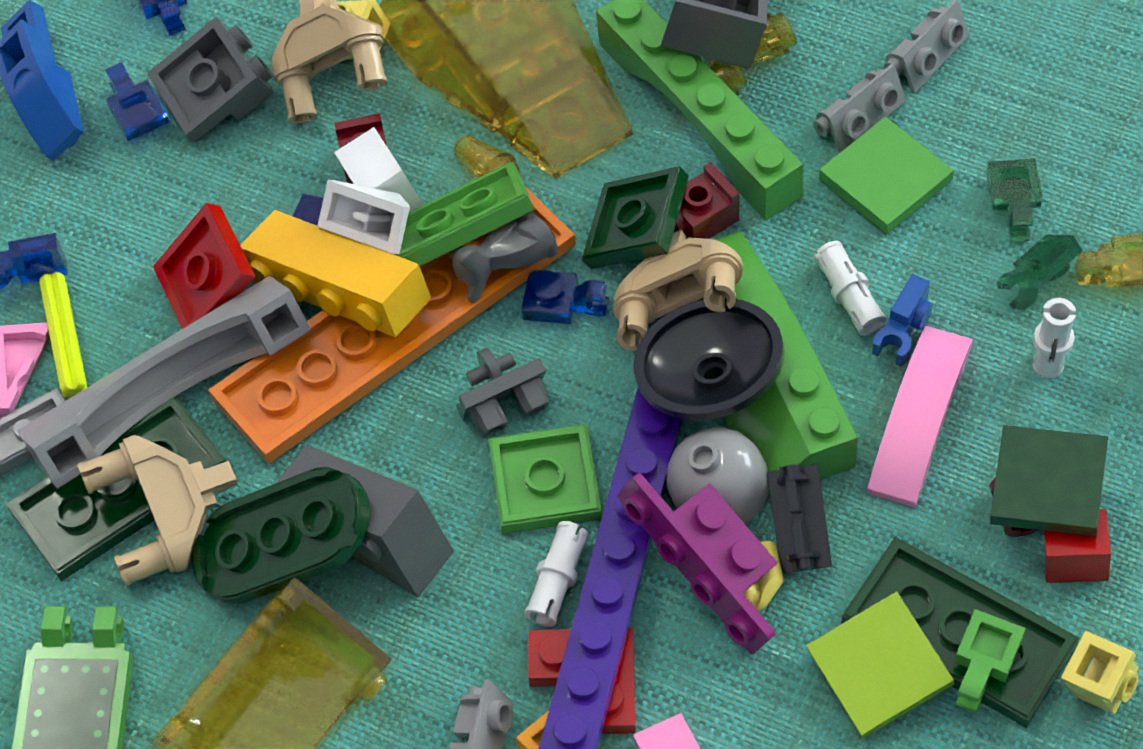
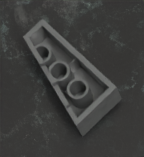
M676 0L660 46L714 59L724 65H737L750 69L767 25L768 0Z

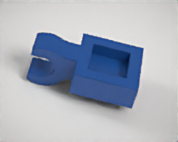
M911 274L890 310L888 322L874 336L873 355L878 357L884 346L895 345L899 348L896 356V365L901 367L908 361L911 351L910 335L914 328L919 330L924 328L933 308V303L927 301L930 281Z

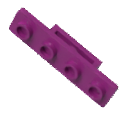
M637 473L617 494L626 515L632 522L641 525L656 542L657 550L662 558L669 564L676 566L689 581L695 597L704 605L710 606L723 621L729 637L736 644L745 647L750 654H754L773 638L776 633L743 593L776 566L778 562L710 483L673 512L642 474Z

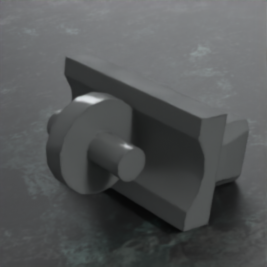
M488 348L477 352L480 367L467 372V380L471 386L484 380L488 382L460 395V403L456 405V408L462 420L470 417L472 423L483 437L507 426L508 420L499 402L511 396H514L524 417L545 409L549 404V399L542 381L546 370L540 358L502 375L503 371L516 366V362L510 352L497 359L494 358Z

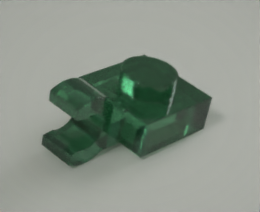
M1036 159L988 161L986 175L992 210H1007L1010 242L1030 241L1029 226L1033 225L1031 208L1041 207L1042 201Z
M1046 234L1013 263L1015 269L1003 274L996 285L999 289L1010 290L1017 283L1019 294L1009 305L1012 309H1027L1037 298L1039 282L1041 280L1049 282L1063 276L1070 269L1069 263L1083 250L1073 235Z

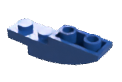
M28 0L1 27L3 38L0 40V76L12 104L32 138L45 156L55 161L67 148L76 144L84 131L71 74L56 65L44 9L35 2Z

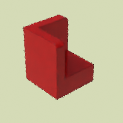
M1100 509L1097 537L1044 531L1045 581L1047 583L1109 581L1111 548L1106 509Z

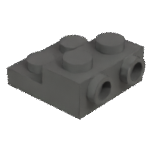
M217 16L147 73L186 136L194 142L199 140L229 114L240 121L274 93L267 82L273 77L272 72L260 57L255 55L251 58L247 52L253 47L250 39L237 25L230 29Z

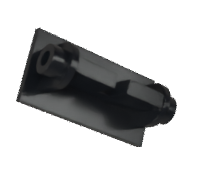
M799 464L779 467L780 470L767 471L782 573L832 567L818 464L801 467Z

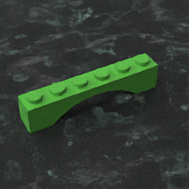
M612 0L596 10L599 45L626 73L636 75L649 82L680 109L710 146L736 190L765 221L803 197V164L698 55L660 46L667 23L645 0Z

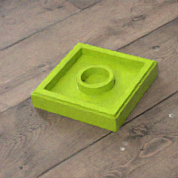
M897 591L806 645L808 652L862 739L954 685V679Z

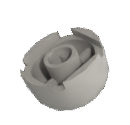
M723 427L700 429L687 436L675 448L667 466L666 486L676 509L710 483L744 524H746L764 507L770 492L767 476L768 466L758 447L739 431Z

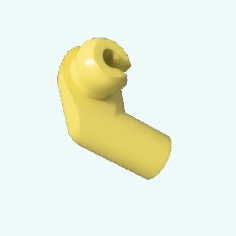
M761 541V543L778 564L743 593L758 612L767 607L783 583V573L777 545L772 541Z

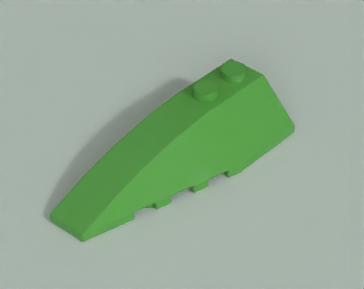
M740 231L714 239L734 249L743 262L742 277L735 285L736 299L760 307L774 319L780 329L785 350L783 366L774 384L762 397L748 407L731 415L724 416L723 419L727 428L739 431L758 447L766 461L768 471L780 470L779 467L799 464L801 467L818 464L821 480L855 468L858 436L815 351L778 286Z

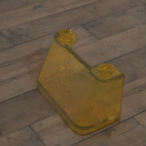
M294 577L267 601L146 749H316L350 705L354 704L360 697L369 702L379 692L388 679L382 671L392 659Z

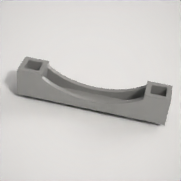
M268 276L18 430V433L41 471L58 489L80 475L78 463H84L101 456L129 428L174 396L238 363L266 353L271 356L311 331V328L291 290L273 277Z

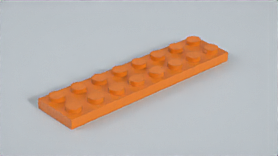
M526 187L535 209L529 213H533L542 219L555 237L558 251L554 257H546L525 267L492 270L481 297L476 302L471 303L467 300L468 285L457 279L452 268L453 261L448 257V253L420 266L431 299L396 338L378 330L369 331L358 322L340 315L332 316L322 310L307 321L311 331L271 356L266 353L254 357L208 389L211 400L261 457L270 464L575 247V234ZM490 232L462 246L470 244L479 246Z

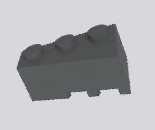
M306 445L276 483L317 467H330L356 478L367 493L370 505V520L365 538L352 558L419 598L454 552L419 491Z

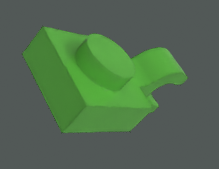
M977 609L974 610L955 657V663L968 668L958 691L957 706L976 713L989 678L993 677L1006 682L1024 638L1026 628Z

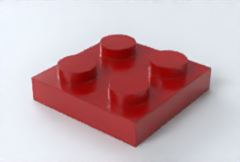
M210 203L204 204L153 266L182 329L242 293L256 277L221 206Z

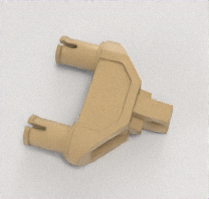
M299 0V17L289 21L276 46L271 63L274 80L279 86L283 87L289 123L303 124L310 122V119L314 120L317 118V111L314 107L309 82L315 74L352 56L359 90L380 89V86L384 87L387 84L379 47H381L384 40L381 25L340 9L336 0Z
M682 230L673 233L668 254L645 258L624 278L616 290L613 313L619 321L616 337L618 344L626 350H637L638 338L640 337V343L648 331V324L654 322V319L703 298L705 305L714 312H725V299L727 298L726 305L731 309L736 302L735 285L741 279L743 272L741 257L734 249L720 241L703 238L685 239L686 235Z
M136 435L123 439V442L119 443L120 449L77 464L89 494L131 476L133 481L138 479L160 534L156 536L158 541L123 555L114 556L126 587L166 569H169L170 573L176 571V574L187 570L192 560L197 536L202 533L208 515L207 509L218 504L215 495L238 484L229 461L203 469L201 461L189 464L187 459Z

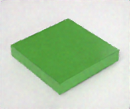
M885 116L820 168L819 180L887 235L953 180L954 170Z
M587 424L488 438L502 534L554 527L562 521L580 523L602 519Z

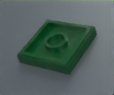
M678 166L604 183L582 261L590 269L668 254L689 175Z
M1003 425L990 524L1097 537L1108 436Z

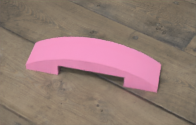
M925 326L895 399L871 473L867 494L916 508L930 468L933 450L956 384H959L973 339Z

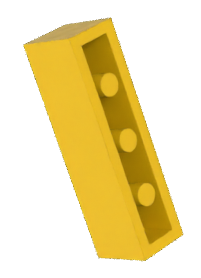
M274 210L240 245L256 276L252 280L255 284L271 276L290 289L297 302L305 301L322 308L332 316L340 315L358 322L369 331L378 330L396 338L431 299L419 264L319 228L317 225Z

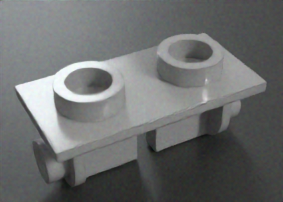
M953 0L947 8L941 6L938 9H931L927 17L911 32L912 38L915 41L905 39L894 51H891L886 56L884 69L891 64H895L898 76L907 77L912 92H916L969 37L958 0Z
M895 64L889 65L884 70L879 69L877 72L869 71L862 81L846 93L848 98L846 101L839 98L827 109L818 112L816 115L817 120L813 123V126L822 137H826L828 134L832 135L838 153L842 152L881 119L889 116L906 102Z
M490 680L484 681L483 688L470 687L468 693L461 696L453 733L457 737L469 738L467 743H450L449 749H503L506 732L510 729L513 721V702Z

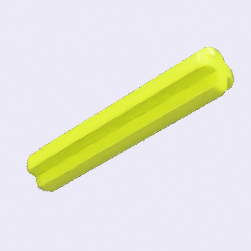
M54 272L53 274H44L40 278L39 284L62 396L70 399L86 389L87 382L65 276L60 272Z

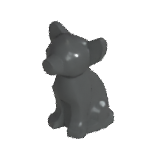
M527 213L490 232L479 246L472 244L460 246L450 251L448 257L453 261L452 268L457 279L468 285L467 300L474 303L481 297L492 270L525 267L546 257H554L557 254L558 246L548 225L535 214Z

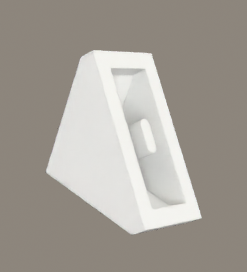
M374 127L334 152L355 185L399 193L410 206L409 212L423 205Z
M328 180L317 227L392 254H399L410 206L399 193Z

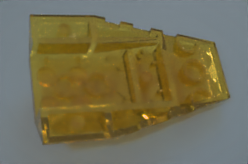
M382 0L379 4L390 22L385 39L419 81L429 88L432 86L436 87L446 95L448 102L460 110L464 107L478 117L480 125L490 132H499L510 140L512 148L554 178L560 177L633 135L632 127L573 0Z

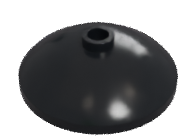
M726 298L725 312L710 310L705 305L704 300L683 305L659 319L640 341L634 358V374L638 387L650 405L662 413L675 418L710 420L736 413L762 397L771 388L780 374L785 350L777 323L760 307L736 299L734 306L729 309L726 305Z

